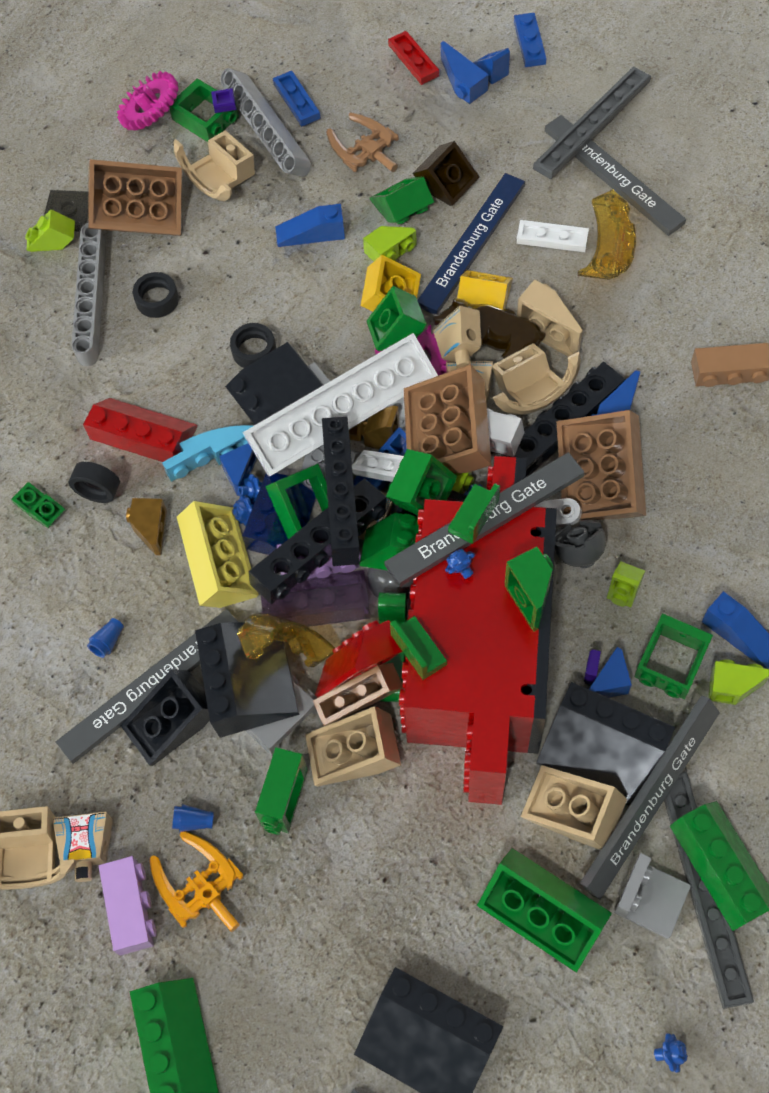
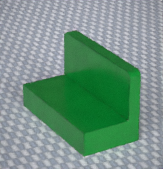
M495 483L491 490H487L474 484L450 523L448 532L473 544L499 501L500 485Z
M415 616L401 625L396 620L390 622L391 636L422 680L447 665V660Z

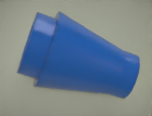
M111 618L106 625L89 638L88 649L101 658L111 654L124 625L119 620Z
M185 804L175 806L172 829H179V832L205 828L212 829L214 812Z

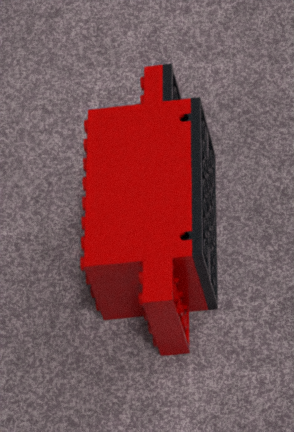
M494 456V466H488L487 490H491L496 483L500 485L501 493L526 478L527 458ZM425 499L424 509H419L418 512L419 530L416 533L415 543L452 522L463 502ZM533 507L464 548L463 550L466 553L471 551V553L475 554L470 564V568L474 573L469 578L464 579L461 573H446L445 569L448 566L446 559L414 578L413 583H411V609L408 610L407 620L414 616L417 618L447 660V665L422 680L405 656V662H403L402 666L403 689H400L399 695L402 733H406L407 743L466 748L463 793H469L468 802L502 805L508 751L539 753L546 720L557 508ZM538 547L542 554L549 556L553 569L538 630L533 632L505 587L507 561Z

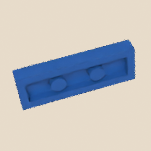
M535 12L514 15V26L524 66L546 65V55Z
M292 70L273 78L274 86L301 127L321 119L319 110Z

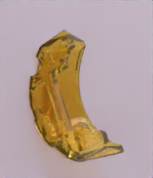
M613 189L592 199V206L597 221V247L587 267L578 270V276L610 280L626 272L633 261L636 248L635 224L629 220L630 207L628 202Z
M256 613L244 620V625L238 629L237 633L245 655L250 659H257L263 655V649L274 640L288 642L292 652L296 655L303 653L307 657L304 661L307 667L314 668L334 654L332 650L335 647L313 629L272 614Z

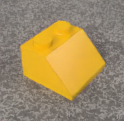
M381 255L367 267L360 306L374 311L392 286L402 289L417 298L421 274Z
M467 270L460 276L457 298L464 300L468 304H487L504 310L513 278Z

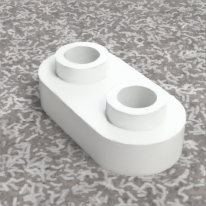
M571 498L547 500L534 506L557 508L556 527L573 525L580 520L582 515L580 505ZM566 507H571L569 514H563V510Z

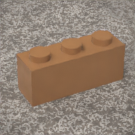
M758 343L695 348L691 360L695 386L713 387L722 384L737 385L747 382L762 383L769 381V344Z
M393 663L378 665L313 700V703L325 726L352 716L403 689V684Z

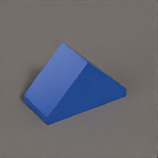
M509 48L488 53L473 62L489 74L488 81L491 84L509 75Z
M249 443L219 456L222 468L237 496H239L237 492L238 487L244 486V479L248 478L252 473L257 461V457Z
M617 647L589 690L607 698L629 694L632 684L621 648Z

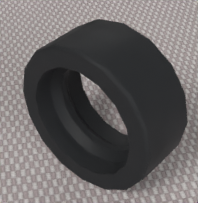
M162 272L145 274L133 286L132 294L137 309L147 317L160 318L167 316L178 305L179 295L175 282L167 274ZM159 287L169 290V294L161 301L153 303L143 300V296L150 289Z
M259 323L242 325L230 337L232 356L234 361L242 368L247 367L276 349L272 331L267 326ZM251 338H260L267 343L266 348L262 352L254 355L244 354L239 349L243 342Z
M79 462L76 464L68 483L75 493L85 499L97 503H109L115 497L120 480L114 472L100 464Z

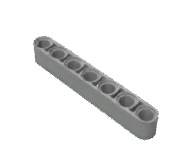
M231 68L225 69L220 79L223 88H233L236 106L282 171L300 177L306 176L310 171L308 157L246 73Z
M88 223L83 225L80 231L72 332V349L82 366L95 364L99 356L106 241L102 230L88 229Z

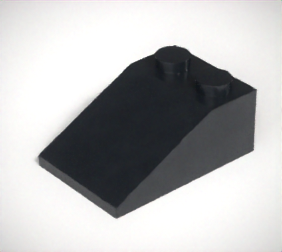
M171 669L120 725L149 766L155 765L203 729L210 721L205 690L190 671Z

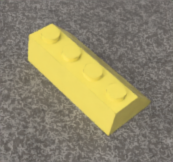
M193 501L177 516V521L199 605L222 608L256 598L259 594L250 585L249 570H251V565L238 520L235 519L232 513L233 507Z

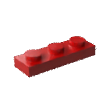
M407 31L388 39V46L421 85L439 77V69Z

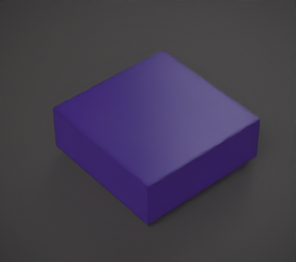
M233 88L211 92L215 113L237 110Z
M591 649L589 652L584 677L585 684L592 685L597 677L601 651Z

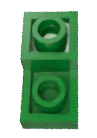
M27 482L11 499L12 503L48 529L66 511L47 494L44 495L30 482Z

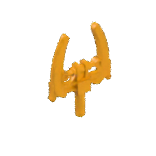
M181 832V839L197 849L210 861L209 868L200 873L196 870L194 872L196 876L193 879L190 877L186 879L188 882L185 885L186 887L175 891L163 871L159 858L155 855L151 856V872L161 897L169 907L170 913L182 928L187 926V920L196 919L200 915L198 913L200 909L207 908L209 910L211 908L229 931L233 932L240 924L220 901L222 899L221 892L225 888L227 890L233 888L236 879H243V873L210 842L190 832ZM219 872L220 876L216 880L206 881L211 873ZM195 890L194 898L186 904L184 902L185 895Z

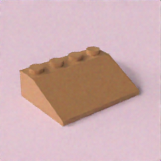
M90 159L88 167V229L180 236L182 168Z
M471 364L404 388L407 449L433 455L453 473H469L492 465L485 382Z
M631 410L556 421L559 458L569 452L585 472L584 477L561 490V499L571 498L580 505L582 515L579 521L646 516L639 415ZM566 507L563 510V514H569L571 507Z

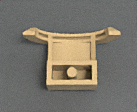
M226 130L208 140L209 155L192 165L187 159L183 145L175 139L174 153L184 173L199 190L216 200L226 201L230 199L232 188L255 175L254 155Z
M534 343L491 365L498 387L502 391V393L492 397L495 404L501 410L514 415L533 413L549 406L558 400L575 381L581 362L580 352H576L568 357V368L563 379L550 370L545 352Z
M48 806L0 811V889H25L52 884L64 878L74 869V859L61 860L60 865L55 868L56 838L53 818L56 817Z

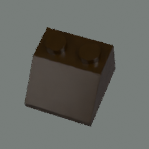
M455 141L440 145L412 173L415 177H424L431 195L449 206H453L479 178V175Z

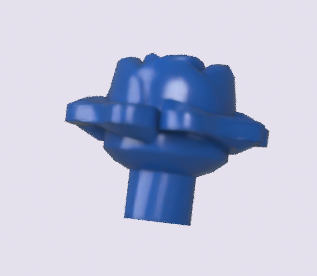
M250 474L248 478L244 479V486H239L237 492L239 496L249 497L251 504H256L264 495V485L257 477L255 478L253 474Z
M241 495L239 500L233 505L232 513L235 519L240 524H244V526H248L250 521H253V514L259 513V506L251 504L249 497Z
M463 549L453 552L450 557H447L448 566L445 569L446 573H461L464 579L469 578L474 573L470 568V564L475 554L471 553V551L466 553Z
M667 1033L662 1048L654 1050L656 1061H665L671 1072H680V1066L687 1061L686 1046L681 1040H677L674 1034Z

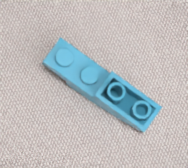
M241 425L219 428L201 433L179 443L182 452L162 462L170 481L185 477L188 472L208 464L214 458L220 465L219 456L248 443L243 432L253 426Z

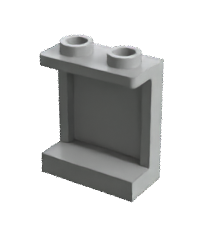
M292 673L291 677L299 715L246 730L271 756H273L275 747L280 748L279 744L311 712L313 714L317 713L313 700L317 699V697L309 689L302 690L298 686L299 681Z

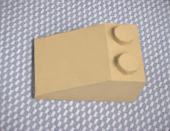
M534 279L518 299L517 316L535 323L539 327L540 332L544 333L545 337L542 342L567 357L579 352L583 330L556 291L547 284H542Z
M375 706L305 734L314 786L318 787L377 775L401 766L391 714Z
M542 765L521 817L572 840L601 850L616 828L627 798L613 786Z

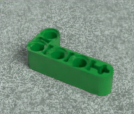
M379 592V624L387 620L390 622L396 620L401 625L407 621L406 593ZM403 652L385 663H393L402 684L403 662H405V654ZM400 690L378 702H399Z

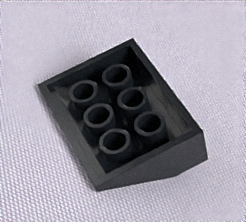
M286 342L243 368L225 387L254 425L320 388L323 386V383L293 346Z
M279 621L218 623L195 630L210 723L220 738L299 715Z
M571 682L536 764L613 786L627 798L626 805L630 806L666 751L675 727Z
M395 967L380 995L354 1055L420 1093H473L504 1026Z

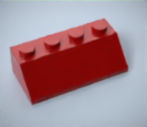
M112 398L93 404L83 423L90 440L160 462H164L182 452L179 443L193 437L197 429V424Z
M377 620L362 627V630L354 633L351 638L343 641L342 645L332 650L334 654L325 661L315 693L316 697L319 698L368 670L385 664L403 652L391 636L389 620L381 624Z

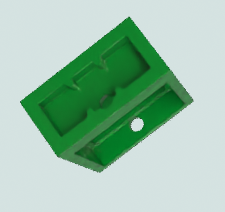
M197 78L174 99L175 102L169 106L173 121L208 142L209 139L220 134L229 125L233 124L238 118L237 110L216 113L207 122L192 114L191 112L204 100L213 104L211 92L218 91Z
M319 464L265 486L288 539L302 529L285 489L309 480L322 512L328 508L326 481Z
M662 613L634 677L639 679V682L645 686H655L664 690L672 698H682L685 700L713 635ZM660 635L698 651L684 684L646 667Z
M275 747L255 810L261 826L268 833L280 835L281 832L289 834L308 772L303 754Z

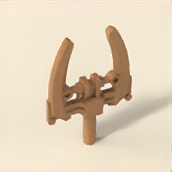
M349 113L350 120L372 130V134L362 135L361 141L359 139L355 141V147L347 149L338 140L334 131L327 129L326 133L331 147L343 160V163L351 168L353 172L358 170L357 167L365 166L368 159L372 162L378 160L391 172L397 170L398 165L382 153V149L385 146L390 147L393 140H399L398 134L388 127L366 116ZM362 150L360 154H358L357 156L355 155L356 151Z

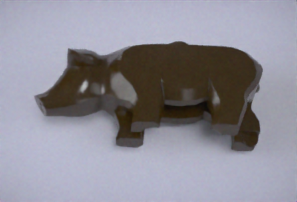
M454 298L452 305L443 312L432 314L434 325L437 326L459 306L479 310L481 346L486 345L497 351H505L501 356L504 359L533 343L539 346L545 337L544 333L540 332L539 327L535 323L517 316L510 309L502 310L487 304H468L458 298Z

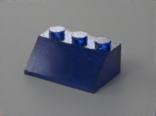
M267 473L265 474L242 535L246 550L269 555L277 549V545L283 544L288 540L265 487L288 475L275 473L268 477ZM298 483L285 490L303 528L309 522L317 498L311 489L302 483Z

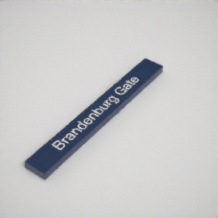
M507 173L503 175L417 300L421 309L432 314L440 312L459 284L460 276L470 268L525 187L524 180Z

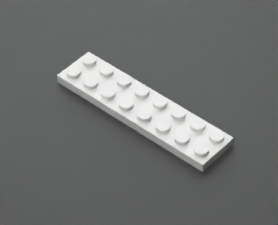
M412 333L244 431L243 435L269 477L323 445L322 418L348 416V428L350 429L403 398L404 388L437 377L438 375L416 336Z

